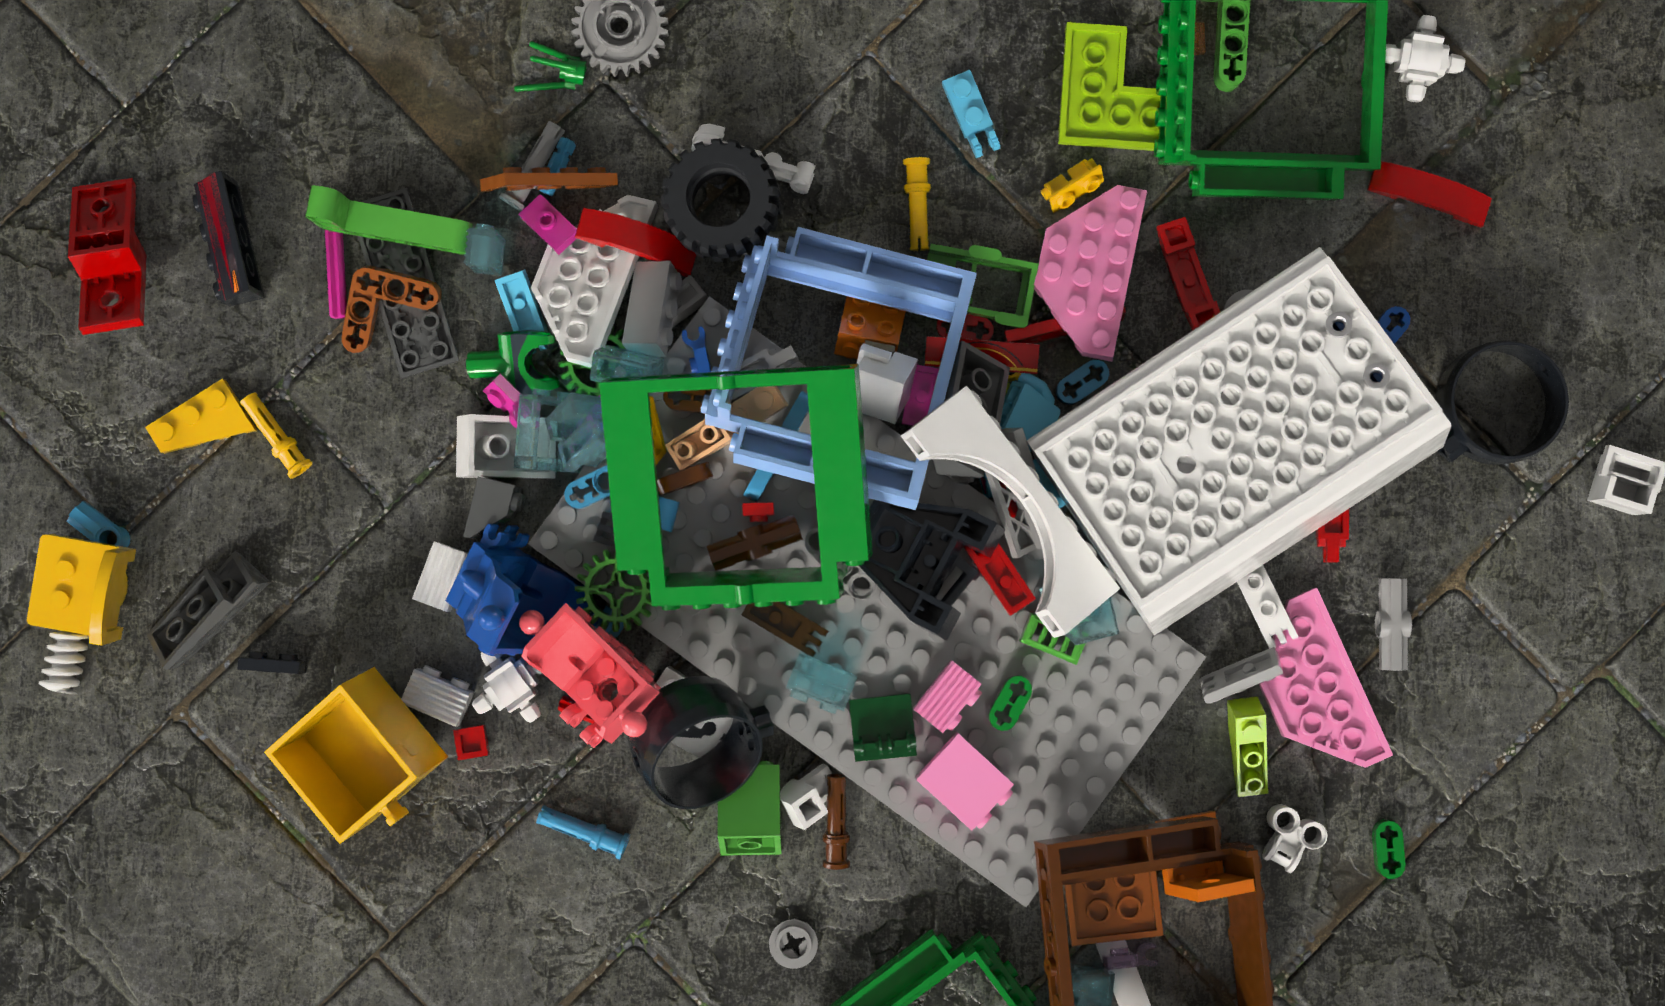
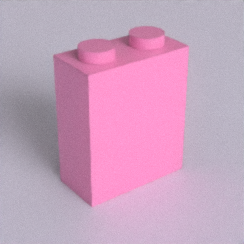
M958 732L947 741L915 777L923 787L971 831L976 826L981 829L992 817L990 813L992 808L997 803L1002 806L1013 794L1011 788L1014 784Z

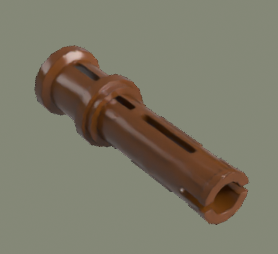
M843 774L827 775V810L829 813H827V831L823 835V842L826 843V859L823 860V867L840 870L850 867V861L847 860V843L850 841V835L846 831L845 826L846 776Z

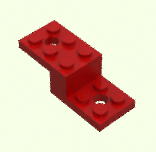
M133 178L72 187L68 258L81 279L78 328L82 335L144 326L147 254L134 232L136 184ZM109 206L107 210L100 212L102 207ZM119 299L116 304L107 306L111 300Z

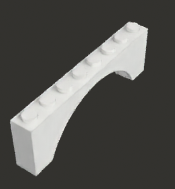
M965 386L901 435L919 461L947 459L968 463L996 477L1021 501L1036 527L1043 550V590L1035 613L1054 638L1066 635L1120 589L1115 582L1116 578L1113 572L1103 566L1098 560L1094 547L1083 540L1077 532L1078 528L1075 522L1064 515L1058 507L1059 503L1056 497L1051 492L1045 490L1039 482L1040 478L1037 472L1032 467L1026 465L1020 457L1018 447L1004 436L999 422L993 416H989L983 408L982 401L977 393Z

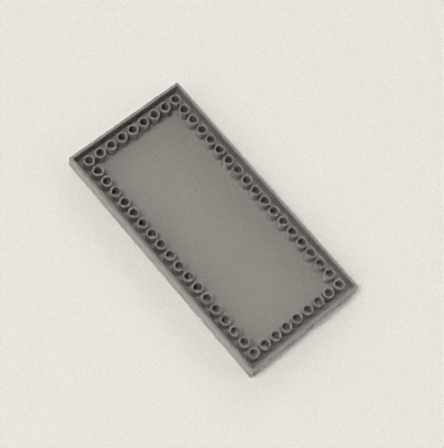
M709 296L685 330L688 333V338L695 341L700 336L698 327H703L706 333L705 344L712 371L713 366L719 367L721 357L717 356L720 340L721 338L727 339L730 329L725 328L729 310ZM752 328L743 361L764 349L768 351L775 348L777 352L783 349ZM682 334L652 375L692 373L689 358L695 357L693 348L684 343ZM797 361L796 363L790 365L787 368L806 366L803 365L801 362ZM807 384L777 386L788 406L766 419L764 423L781 427L801 391L803 390L807 393ZM681 391L669 394V398L673 399L674 405H679L680 400H691L690 395H683ZM706 391V395H711V391ZM664 392L649 393V396H653L665 444L705 419V414L671 410L663 400ZM695 396V401L703 402L704 396ZM808 412L798 431L811 435ZM862 413L865 449L915 462V454L899 433L878 418ZM605 439L575 480L607 465ZM730 444L692 465L695 466L709 462L713 473L712 478L659 496L680 502L672 532L662 530L665 567H669L670 573L715 571L706 547L707 545L737 535V532L759 524L766 525L791 515H795L803 540L773 550V553L749 562L745 560L717 571L821 567L819 562L804 546L806 533L812 528L818 527L815 484L774 473L757 503L774 502L775 516H768V522H750L749 516H743L742 503L756 502L743 495L757 469L733 463L734 452L729 451ZM668 450L656 465L657 479L680 471ZM933 459L929 460L918 503L928 504L934 498L938 501L936 505L970 509L997 522L1002 527L994 502L969 484H959L949 479L947 475H937ZM608 472L601 474L598 479V484L603 490H609ZM592 479L587 480L590 487L584 490L579 489L578 486L574 488L575 494L571 496L572 500H579L580 503H583L585 501L583 496L591 491L594 493V497L599 495L593 487ZM563 495L528 544L575 579H577L578 574L588 576L589 572L583 568V565L588 563L595 567L596 564L592 560L593 555H598L601 561H604L603 550L608 549L611 557L615 558L614 547L593 541L603 511L612 514L610 496L586 508L577 509L571 507ZM869 498V508L874 499ZM608 520L606 525L613 527V521ZM1021 528L1017 536L1020 547L1028 544L1026 533ZM604 531L602 537L614 541V534ZM815 533L810 539V545L816 551H820L818 533ZM1005 534L1001 537L999 544L1036 600L1009 617L981 574L976 581H971L952 605L961 615L947 641L910 621L877 585L874 594L866 600H856L844 589L841 598L836 599V602L833 604L821 605L817 604V600L805 601L802 605L788 606L829 631L826 636L820 635L816 630L814 631L812 636L822 641L820 647L808 641L806 646L816 652L813 658L743 617L741 614L747 604L737 608H724L723 604H711V607L707 609H693L692 605H680L681 608L669 611L662 610L661 606L652 607L647 604L645 608L652 615L650 617H646L642 613L638 615L643 622L640 625L642 628L708 676L725 682L752 708L765 705L770 712L771 721L1025 907L1029 905L1039 891L1034 841L1080 834L1206 659V656L1167 628L1154 636L1134 605L1118 592H1115L1072 629L1088 636L1077 665L1019 642L1030 613L1036 614L1035 611L1043 590V550L1035 549L1019 558H1012ZM962 547L959 556L979 571L964 547ZM613 565L601 570L596 576L593 585L608 583L613 572ZM957 566L944 581L936 599L941 600L963 573ZM627 570L623 571L626 583L632 586H642L638 575H629ZM859 577L854 581L853 590L858 595H866L870 591V582L866 578ZM577 579L579 582L585 585V581ZM619 581L614 582L615 586L602 588V591L614 593L615 599H620V594L624 595L625 592H633L632 589L620 587ZM597 594L605 601L610 603L608 597H606L605 595ZM628 596L623 602L621 612L625 615L632 612L639 604L642 596ZM1038 623L1031 640L1037 642L1043 624ZM1049 631L1043 642V645L1046 646L1049 645L1052 637ZM1065 635L1058 637L1054 647L1055 650H1060ZM1071 637L1065 654L1071 656L1077 638ZM950 660H952L982 684L978 688L982 694L971 707L967 704L959 712L963 718L952 731L947 728L942 733L914 711L913 707ZM1015 675L1023 676L1032 685L1030 699L1016 724L1007 731L995 729L988 719V713L992 704L1009 677ZM1019 681L1018 684L1012 683L1009 688L1013 691V694L1009 701L1014 702L1018 694L1022 696L1025 694L1026 690L1022 688L1024 684L1022 681ZM911 694L917 756L855 762L849 700ZM1007 703L1002 712L998 710L995 712L994 715L998 718V725H1001L1003 721L1007 723L1010 721L1011 718L1007 715L1011 707L1010 704ZM956 732L965 738L1014 784L1011 788L1013 791L1011 797L1002 806L997 803L990 811L992 814L990 820L981 829L976 826L972 831L915 778Z

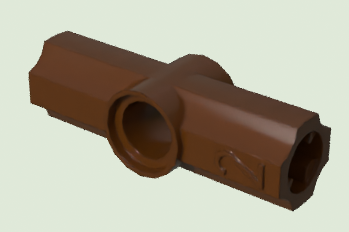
M791 515L766 525L759 524L739 531L733 537L707 545L706 547L713 567L717 571L745 560L749 562L773 553V550L801 541L803 538L795 515Z

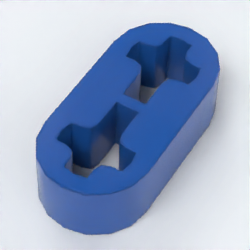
M1395 306L1384 311L1377 319V322L1395 344L1409 327L1410 315L1406 309ZM1398 314L1400 316L1398 322L1401 326L1397 325L1387 330L1386 327L1391 323L1389 315L1394 316Z

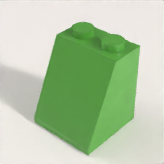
M760 761L752 776L741 788L718 802V842L721 856L782 854L780 765H774V763L769 761Z

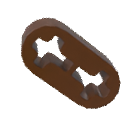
M712 389L681 391L683 395H690L691 400H680L679 405H674L673 399L669 398V394H673L675 391L664 392L663 400L671 410L701 413L702 402L695 401V396L703 397L706 391L712 392Z
M704 462L657 479L658 496H663L712 478L713 473L709 462Z

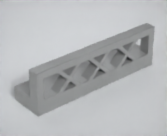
M1023 427L1001 429V432L1008 441L1013 442L1018 447L1020 457L1026 465L1036 471ZM985 471L1002 527L1005 530L1004 534L1012 558H1019L1035 549H1042L1036 527L1021 501L1008 487L1006 489L1002 488L999 480ZM1011 500L1015 501L1018 507L1015 518L1011 517L1008 511ZM1020 528L1025 531L1028 539V544L1022 547L1019 546L1017 540Z

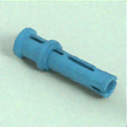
M546 805L542 806V812H539L536 821L537 824L590 843L589 847H592L593 850L596 851L599 848L614 854L616 859L621 860L630 838L629 833L623 835L607 829L603 823L595 826L549 808Z

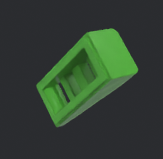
M1030 613L1019 642L1077 665L1088 636L1071 630L1065 635L1060 650H1055L1054 647L1058 637L1054 638L1052 636L1049 645H1043L1048 632L1044 624L1037 642L1031 640L1038 623H1043L1036 614ZM1071 637L1077 638V641L1070 656L1065 654Z

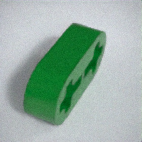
M1015 675L1005 681L988 713L989 722L995 729L1007 731L1016 724L1032 694V685L1029 680L1023 676ZM1019 681H1022L1024 683L1022 688L1026 690L1023 696L1018 694L1014 702L1009 701L1013 694V691L1009 688L1012 683L1018 684ZM1007 703L1010 704L1011 707L1007 713L1011 718L1008 723L1003 721L1001 725H998V718L994 715L997 710L1002 712Z
M1383 819L1375 823L1372 828L1374 865L1380 875L1388 879H1395L1400 877L1405 871L1403 832L1397 823ZM1385 826L1394 831V835L1389 836L1388 847L1387 840L1380 837V832H1384L1386 829ZM1388 852H1390L1391 859L1397 861V866L1392 867V872L1383 867V863L1388 862Z

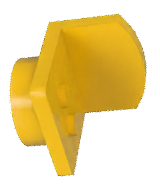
M55 534L42 535L39 542L27 614L28 624L88 635L89 643L103 646L121 640L123 627H119L117 624L120 606L125 600L128 589L127 564L135 560L136 549Z

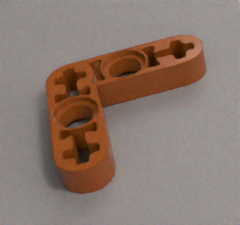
M366 265L359 268L353 274L342 331L343 346L352 353L362 352L370 346L380 299L428 310L440 302L442 298L440 286L428 279L376 266ZM369 273L371 280L380 281L383 279V276H385L382 285L372 283L366 287V283L364 280H361V277ZM393 279H398L404 284L405 291L403 295L398 296L391 292L389 284ZM412 283L415 284L413 288L415 291L422 292L426 287L429 288V294L434 295V298L425 302L423 295L415 293L411 296L412 299H410ZM358 301H363L369 306L370 313L367 317H360L355 312V304ZM358 324H367V326H362L359 331V337L364 339V341L355 345V339L350 338V335L356 333Z

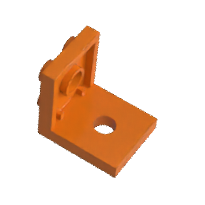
M1201 812L1158 820L1155 823L1198 816L1216 818V812ZM1222 861L1162 870L1166 895L1196 902L1255 891L1253 878L1224 873Z

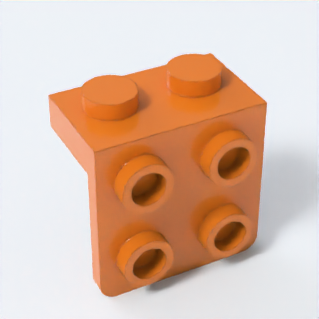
M847 296L834 354L850 359H858L859 349L863 343L865 344V340L896 346L895 352H897L906 311Z

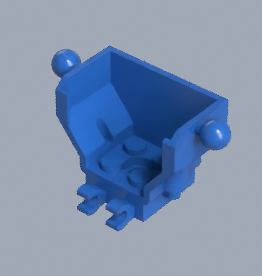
M488 524L484 529L481 541L473 543L445 601L456 609L455 612L464 621L466 635L479 645L478 649L489 656H495L496 654L515 656L516 654H522L524 647L535 636L524 633L520 628L519 620L524 612L528 610L540 612L546 624L565 603L575 610L578 606L584 609L588 607L587 602L583 604H577L576 599L585 597L584 592L575 591L576 586H584L577 579L539 562L531 555L525 554L519 549L526 546L530 535L519 533L516 539L519 527L517 525H508L504 532H499L496 537L499 525ZM591 611L589 615L592 617L594 613Z

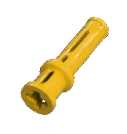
M927 157L903 159V165L906 166L907 184L904 185V190L906 194H909L910 251H918V238H920L921 251L929 250L926 193L930 192L931 184L927 180V165L930 164V158Z
M256 392L247 395L240 401V405L244 407L273 447L271 450L272 455L275 458H279L288 470L287 475L290 479L301 475L312 466V461L306 459L296 446L297 441L295 438L288 437Z

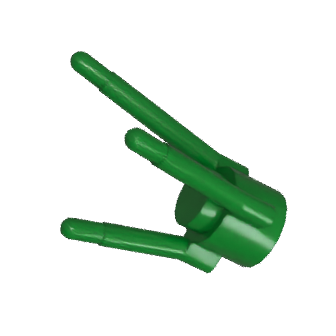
M530 41V47L562 59L560 62L534 55L530 57V60L533 62L560 68L559 78L565 79V82L518 85L514 87V90L516 92L563 88L575 90L576 84H584L587 61H582L580 57L570 56L545 45Z

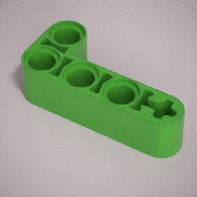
M1198 0L1218 2L1213 78L1214 84L1219 90L1231 92L1239 86L1246 75L1250 0ZM1226 11H1236L1239 14L1240 20L1231 21L1227 17ZM1225 40L1235 41L1238 45V51L1228 50L1225 46ZM1230 62H1234L1230 68L1231 76H1235L1232 81L1229 80L1228 75L1224 74L1228 70Z

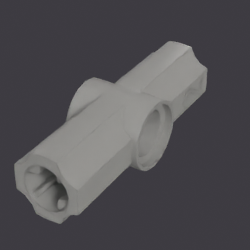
M1379 578V611L1375 614V633L1379 638V670H1408V638L1412 631V618L1410 612L1407 611V579Z

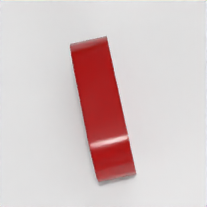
M966 314L961 338L989 341L994 333L992 323L987 318ZM938 320L936 331L940 337L947 338L946 328L941 327V323H946V321ZM978 323H982L983 329L988 330V334H983L981 339H977L976 333L966 331L967 327L976 328Z

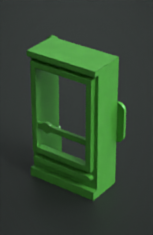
M936 244L930 245L927 260L952 267H955L956 261L971 263V272L975 273L977 265L1023 273L1015 314L971 307L972 297L970 298L967 314L994 320L998 324L1017 328H1025L1028 325L1035 287L1034 282L1039 263L1002 257L1000 250L972 245L969 250Z

